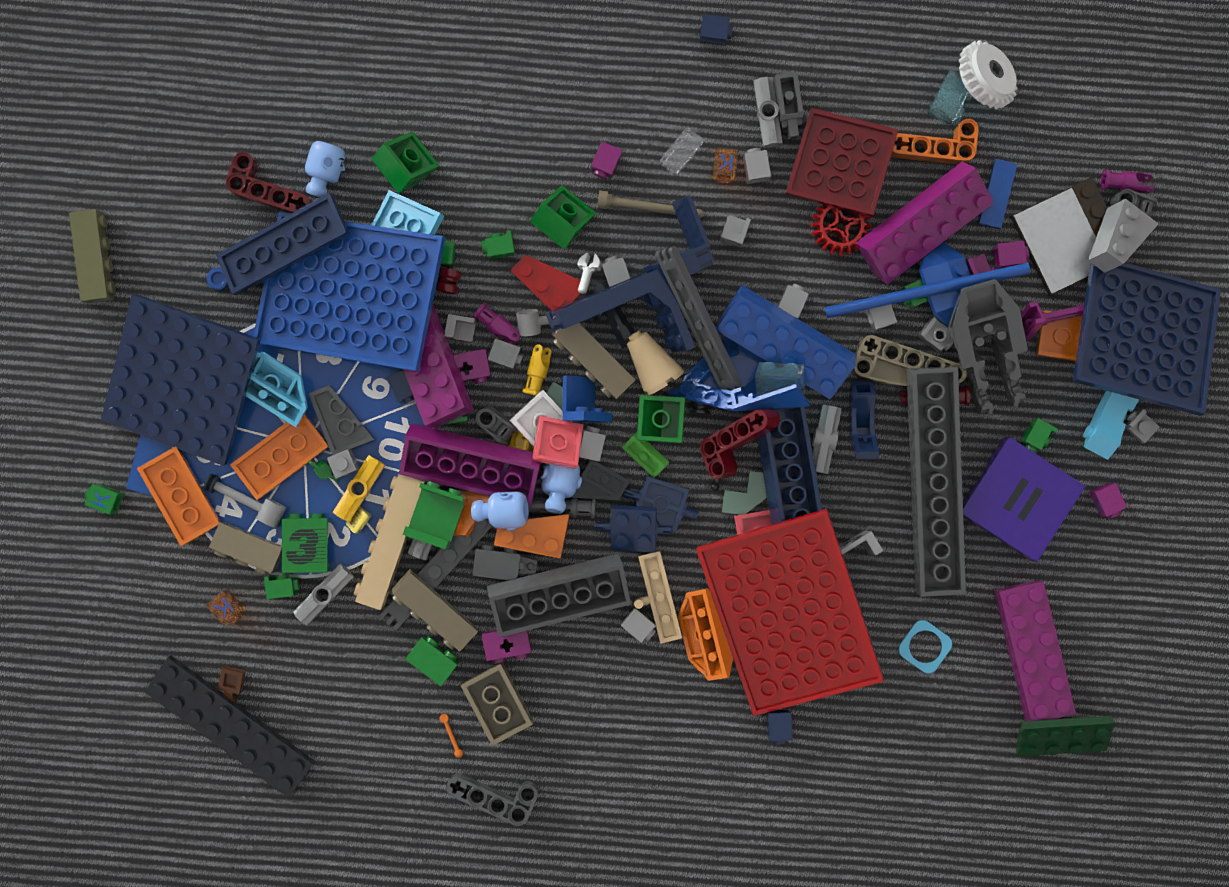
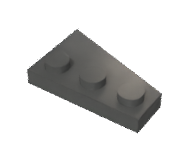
M330 385L308 393L332 455L347 449H354L375 440Z

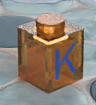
M715 148L712 179H717L719 183H730V180L735 179L738 149Z
M228 589L223 590L206 605L223 626L230 623L232 626L243 617L241 613L246 610Z

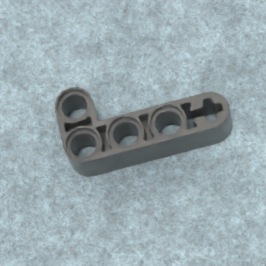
M460 773L452 775L446 786L450 796L515 826H522L526 823L539 793L536 783L525 781L520 785L514 798ZM457 781H460V782H461V784H460L461 787H459V789L456 790V789L454 788V787H455V783H456ZM468 785H469V786H471V787H470V789H469V791H468V793H467V795H466V794H464V793H465V791H466V789H467V787H468ZM531 788L534 791V796L526 798L522 794V790ZM472 791H482L484 798L480 800L475 799L472 796ZM495 799H500L503 801L504 807L496 809L492 802ZM515 809H522L525 816L523 818H516L513 815V811Z

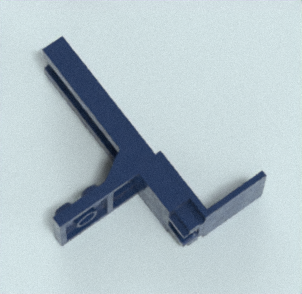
M687 196L672 202V205L689 246V249L679 253L689 274L692 275L713 265L712 260L714 258L711 251L709 252L708 247L711 246L692 197ZM659 262L644 267V272L546 313L550 327L554 331L559 328L565 329L635 298H640L656 311V320L659 327L665 333L666 337L664 340L668 349H671L672 352H680L695 348L678 302Z

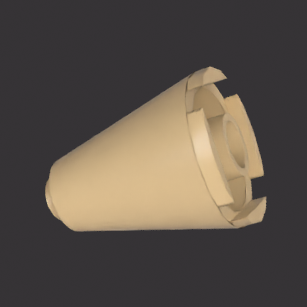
M639 330L628 337L630 341L627 343L646 395L659 391L667 386L668 382L672 379L676 380L684 373L682 367L647 332L641 333Z

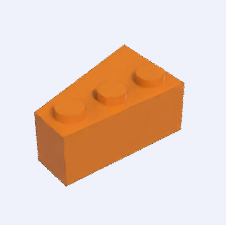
M570 514L528 519L524 526L514 530L497 528L494 545L561 558Z

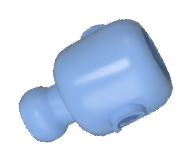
M316 141L312 144L305 164V172L312 176L311 182L306 186L308 194L322 197L327 194V182H338L341 171H345V152L342 148L322 141Z
M546 463L543 466L544 472L540 478L542 479L541 487L543 492L549 495L545 502V509L551 513L561 514L566 509L565 498L572 497L581 485L582 477L579 476L580 466L578 464L577 469Z
M521 492L494 493L490 496L488 503L481 500L472 503V519L477 522L489 519L493 527L505 528L506 530L522 527L528 520L527 498Z

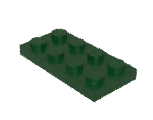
M1101 716L1021 722L1016 744L1017 756L1032 757L1035 755L1107 751L1114 727L1113 717Z

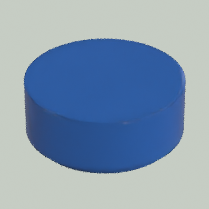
M213 268L208 272L207 283L211 288L221 291L228 287L222 268Z

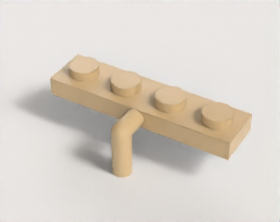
M660 551L638 556L648 596L635 599L634 606L640 609L645 605H651L661 644L681 639L682 635Z

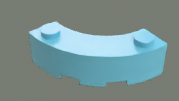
M1106 391L1090 425L1083 434L1085 438L1084 447L1108 460L1121 444L1123 431L1126 426L1123 422L1126 419L1127 411L1132 412L1139 399Z

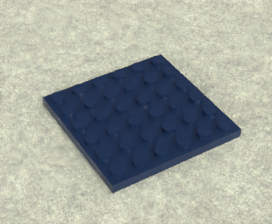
M1091 263L1073 382L1194 415H1204L1206 412L1221 289L1129 263H1124L1105 273Z
M132 294L101 420L171 447L176 446L182 451L225 466L229 460L261 339L139 294Z

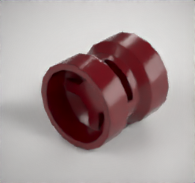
M440 268V280L436 285V291L457 295V281L461 278V272Z

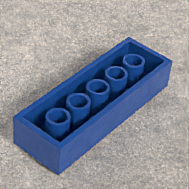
M741 285L717 322L716 330L828 399L833 397L856 366L855 353Z

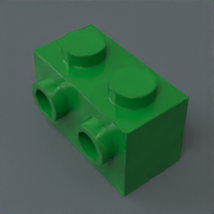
M423 636L405 660L439 686H442L460 662L456 660L457 656L448 649L446 651L442 650L438 646L440 643L431 636Z

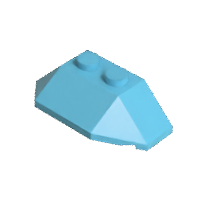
M265 352L257 353L246 397L294 427H298L308 408L302 375Z

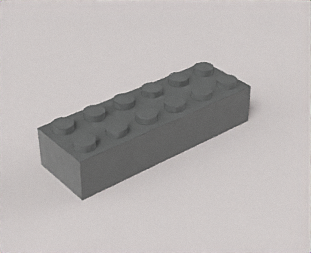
M619 553L487 586L499 637L631 605Z

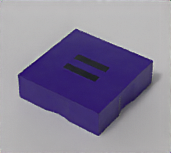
M1004 437L986 463L981 477L971 486L964 497L963 518L980 529L992 533L1003 544L1029 561L1037 562L1084 490L1085 485L1011 437Z

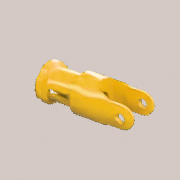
M540 344L534 347L527 370L528 379L526 387L522 390V393L536 396L541 391L543 379H546L552 354L550 348L543 350Z

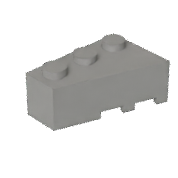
M1127 199L1112 205L1106 210L1088 261L1104 273L1123 265L1156 228L1158 223Z

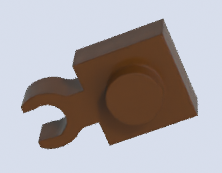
M223 666L221 668L218 689L223 690L224 695L237 702L235 694H240L243 691L246 671Z

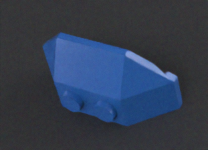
M942 242L922 258L919 269L923 285L970 275L965 257L945 242ZM961 289L927 296L932 313L947 327L949 326Z

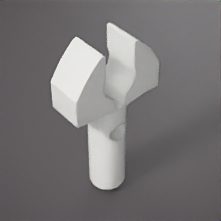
M588 253L579 258L577 265L580 269H583L578 292L581 294L587 292L592 273L601 271L602 264L596 254L589 266L590 256Z

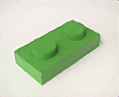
M637 432L622 447L653 478L669 463L648 441L637 440Z

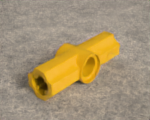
M368 455L354 479L349 482L346 492L333 513L341 519L350 522L365 497L370 494L371 488L384 469L385 464ZM358 482L364 485V492L361 495L356 494L354 491V486Z

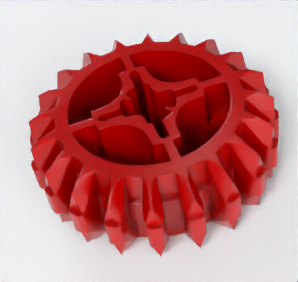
M822 204L823 208L818 206L815 209L818 214H813L811 217L817 222L810 224V228L817 229L811 233L812 237L819 236L815 241L816 245L823 242L824 245L821 250L825 251L827 247H830V255L834 254L835 249H837L838 256L843 255V249L847 255L852 253L851 247L853 250L858 251L859 248L856 242L869 233L864 229L871 228V224L864 223V221L870 219V216H863L862 214L848 211L854 217L847 218L843 215L842 211H839L840 208ZM832 211L833 223L823 228L825 215ZM839 221H841V224L844 223L846 225L843 231L835 227ZM858 224L857 235L849 242L848 230ZM826 234H836L842 243L831 240Z

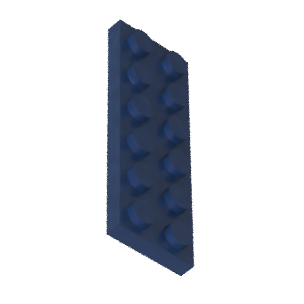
M328 193L220 252L216 256L231 293L237 296L350 233L333 194Z

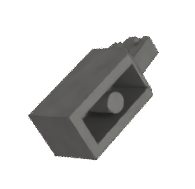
M797 72L777 74L773 78L776 103L779 107V123L782 128L787 129L788 140L796 139L799 136L798 126L802 125L803 119Z
M482 544L481 548L475 550L472 576L513 580L519 574H536L537 560L524 557L522 553H517L515 549L504 547V551L495 550V546Z

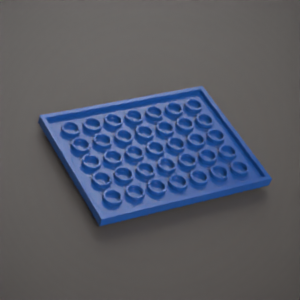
M279 212L277 221L291 213ZM344 221L350 233L349 235L264 281L253 334L254 337L261 339L260 344L419 372L446 238L439 235Z

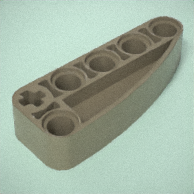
M874 335L866 336L858 343L855 352L856 366L851 371L857 378L907 388V369L928 368V364L931 361L935 362L938 367H958V383L963 382L967 375L966 369H961V364ZM871 341V346H873L874 349L867 351L868 347L864 344ZM888 347L895 350L896 355L894 359H889L886 356L885 352ZM909 354L916 357L917 363L915 366L907 363ZM862 361L867 364L868 369L866 373L858 371V362Z

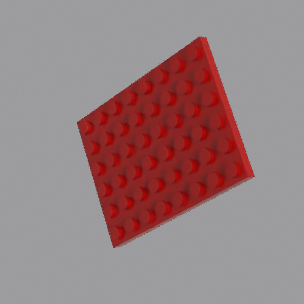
M828 509L738 534L696 548L753 716L884 682V677Z

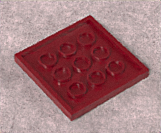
M811 108L786 195L874 217L898 129Z

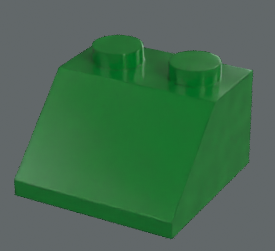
M413 131L383 143L371 159L398 194L413 188L440 166Z
M562 185L540 204L530 222L565 250L596 215V212Z
M640 395L637 440L683 444L686 399L684 397Z

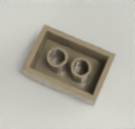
M503 662L464 681L460 685L492 746L533 725L534 720Z

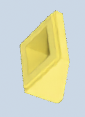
M359 507L352 520L346 522V525L353 533H360L372 516L362 507Z

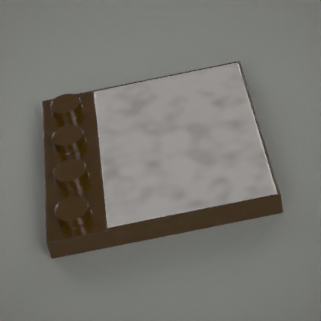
M1093 177L1010 216L1021 240L1028 247L1029 257L1048 296L1089 277L1091 262L1088 259L1107 210V206Z

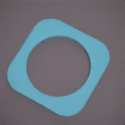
M920 620L913 625L901 642L899 653L921 671L932 673L950 651L952 641L949 636L928 621ZM924 630L935 633L939 637L942 646L940 655L929 663L915 660L909 649L912 637Z

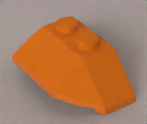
M708 588L687 592L678 614V620L688 660L698 671L705 675L704 677L708 681L730 677L733 656L711 592Z

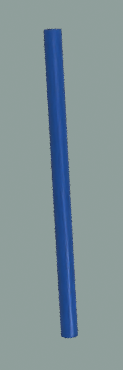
M1029 263L833 305L825 307L826 316L831 318L950 292L993 279L1000 281L1030 274Z

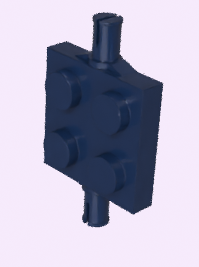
M648 476L640 492L626 488L625 492L633 494V496L625 493L624 497L635 500L637 507L657 508L659 525L672 526L673 532L677 531L678 524L683 516L697 520V516L690 515L689 513L698 515L699 511L686 508L688 489Z
M612 505L610 522L596 521V531H609L611 550L656 552L658 535H672V526L659 525L657 508Z

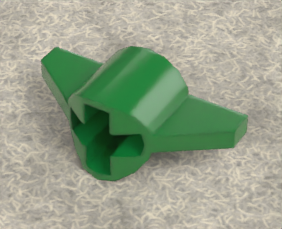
M311 460L308 462L313 466L314 473L320 479L331 478L338 482L339 479H335L331 467L324 460H320L317 463Z

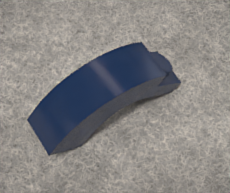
M873 381L850 382L849 430L851 449L855 454V459H878L879 457L874 424L876 392Z

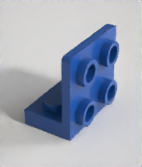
M563 376V421L587 423L612 422V413H604L603 408H595V382L593 383L588 377Z

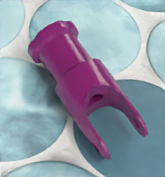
M1104 170L1101 175V189L1116 188L1120 189V191L1130 189L1138 193H1151L1154 191L1153 186L1144 185L1139 182L1150 181L1153 176L1148 173L1129 171L1115 173L1110 172V170Z
M485 302L472 317L488 327L487 330L496 337L505 340L509 344H517L520 338L519 332L502 315H497L490 310Z

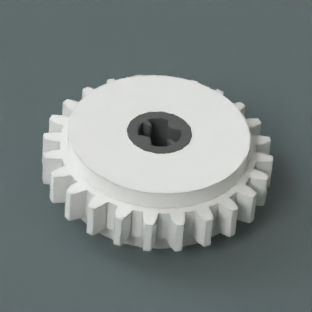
M981 40L978 42L974 41L966 46L963 52L960 53L959 69L962 81L969 93L983 105H988L989 108L993 106L995 109L1003 108L1012 102L1017 95L1014 92L1017 90V80L1014 68L1006 55L997 47L987 42L982 43Z

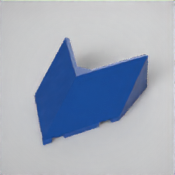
M726 336L721 340L741 380V387L733 390H720L705 357H703L683 377L684 381L676 389L673 387L667 393L669 396L684 397L689 401L730 411L810 406L808 400L796 384L773 392L759 389L758 378L772 364Z

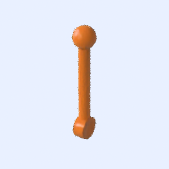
M444 713L439 719L444 723L455 749V757L461 758L463 751L459 749L448 723L449 716Z

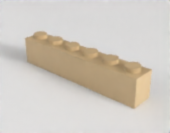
M399 474L398 477H393L390 489L393 490L391 497L386 498L383 510L386 511L384 518L379 519L375 530L378 532L376 541L372 540L368 553H371L369 562H364L361 574L364 575L362 582L357 583L354 595L357 596L355 602L378 610L384 609L408 536L402 534L405 526L409 527L422 490L419 487L420 483L426 484V481Z

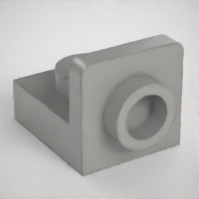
M1144 408L1133 409L1126 416L1125 429L1144 444L1159 429V426L1146 415L1147 411Z

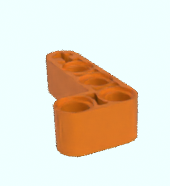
M972 119L963 120L955 128L953 139L898 133L895 142H898V146H901V148L897 150L896 145H894L891 157L958 165L961 162L967 164L976 154L978 124ZM968 127L971 135H964L961 128ZM919 143L923 145L924 152H917L915 150V144ZM937 146L944 147L946 155H940L937 152ZM959 149L967 150L968 158L962 157Z

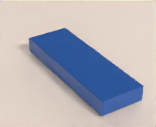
M1000 159L994 160L987 190L994 203L980 213L978 224L1001 229L1017 168L1016 163Z

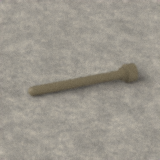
M599 190L597 208L600 209L618 206L676 215L673 205L612 197V194H608V191ZM696 209L699 217L702 218L704 215L703 211Z

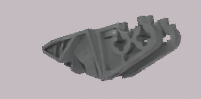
M996 279L962 288L948 329L959 355L961 369H966V378L976 410L979 414L987 413L988 415L993 414L992 411H994L993 403L989 400L986 392L989 384L985 378L983 368L985 367V360L977 354L972 345L974 343L979 347L984 344L983 338H991L992 343L990 345L993 348L1006 396L1013 407H1018V403L1024 402L1026 396L1018 382L1022 376L1017 354L1028 351L1020 308Z

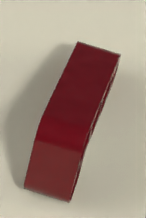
M239 152L234 156L226 178V187L234 195L287 213H293L300 209L295 204H292L293 201L299 204L304 202L306 205L312 202L302 193L255 179L258 165L257 161L250 154ZM245 159H249V166L245 169H241L242 161ZM242 180V187L234 190L235 182ZM263 187L264 193L259 197H255L256 189ZM279 194H285V200L280 204L276 203V197Z
M774 409L755 410L705 438L700 444V452L710 476L714 479L733 477L737 472V463L732 452L778 427L780 423L778 412Z

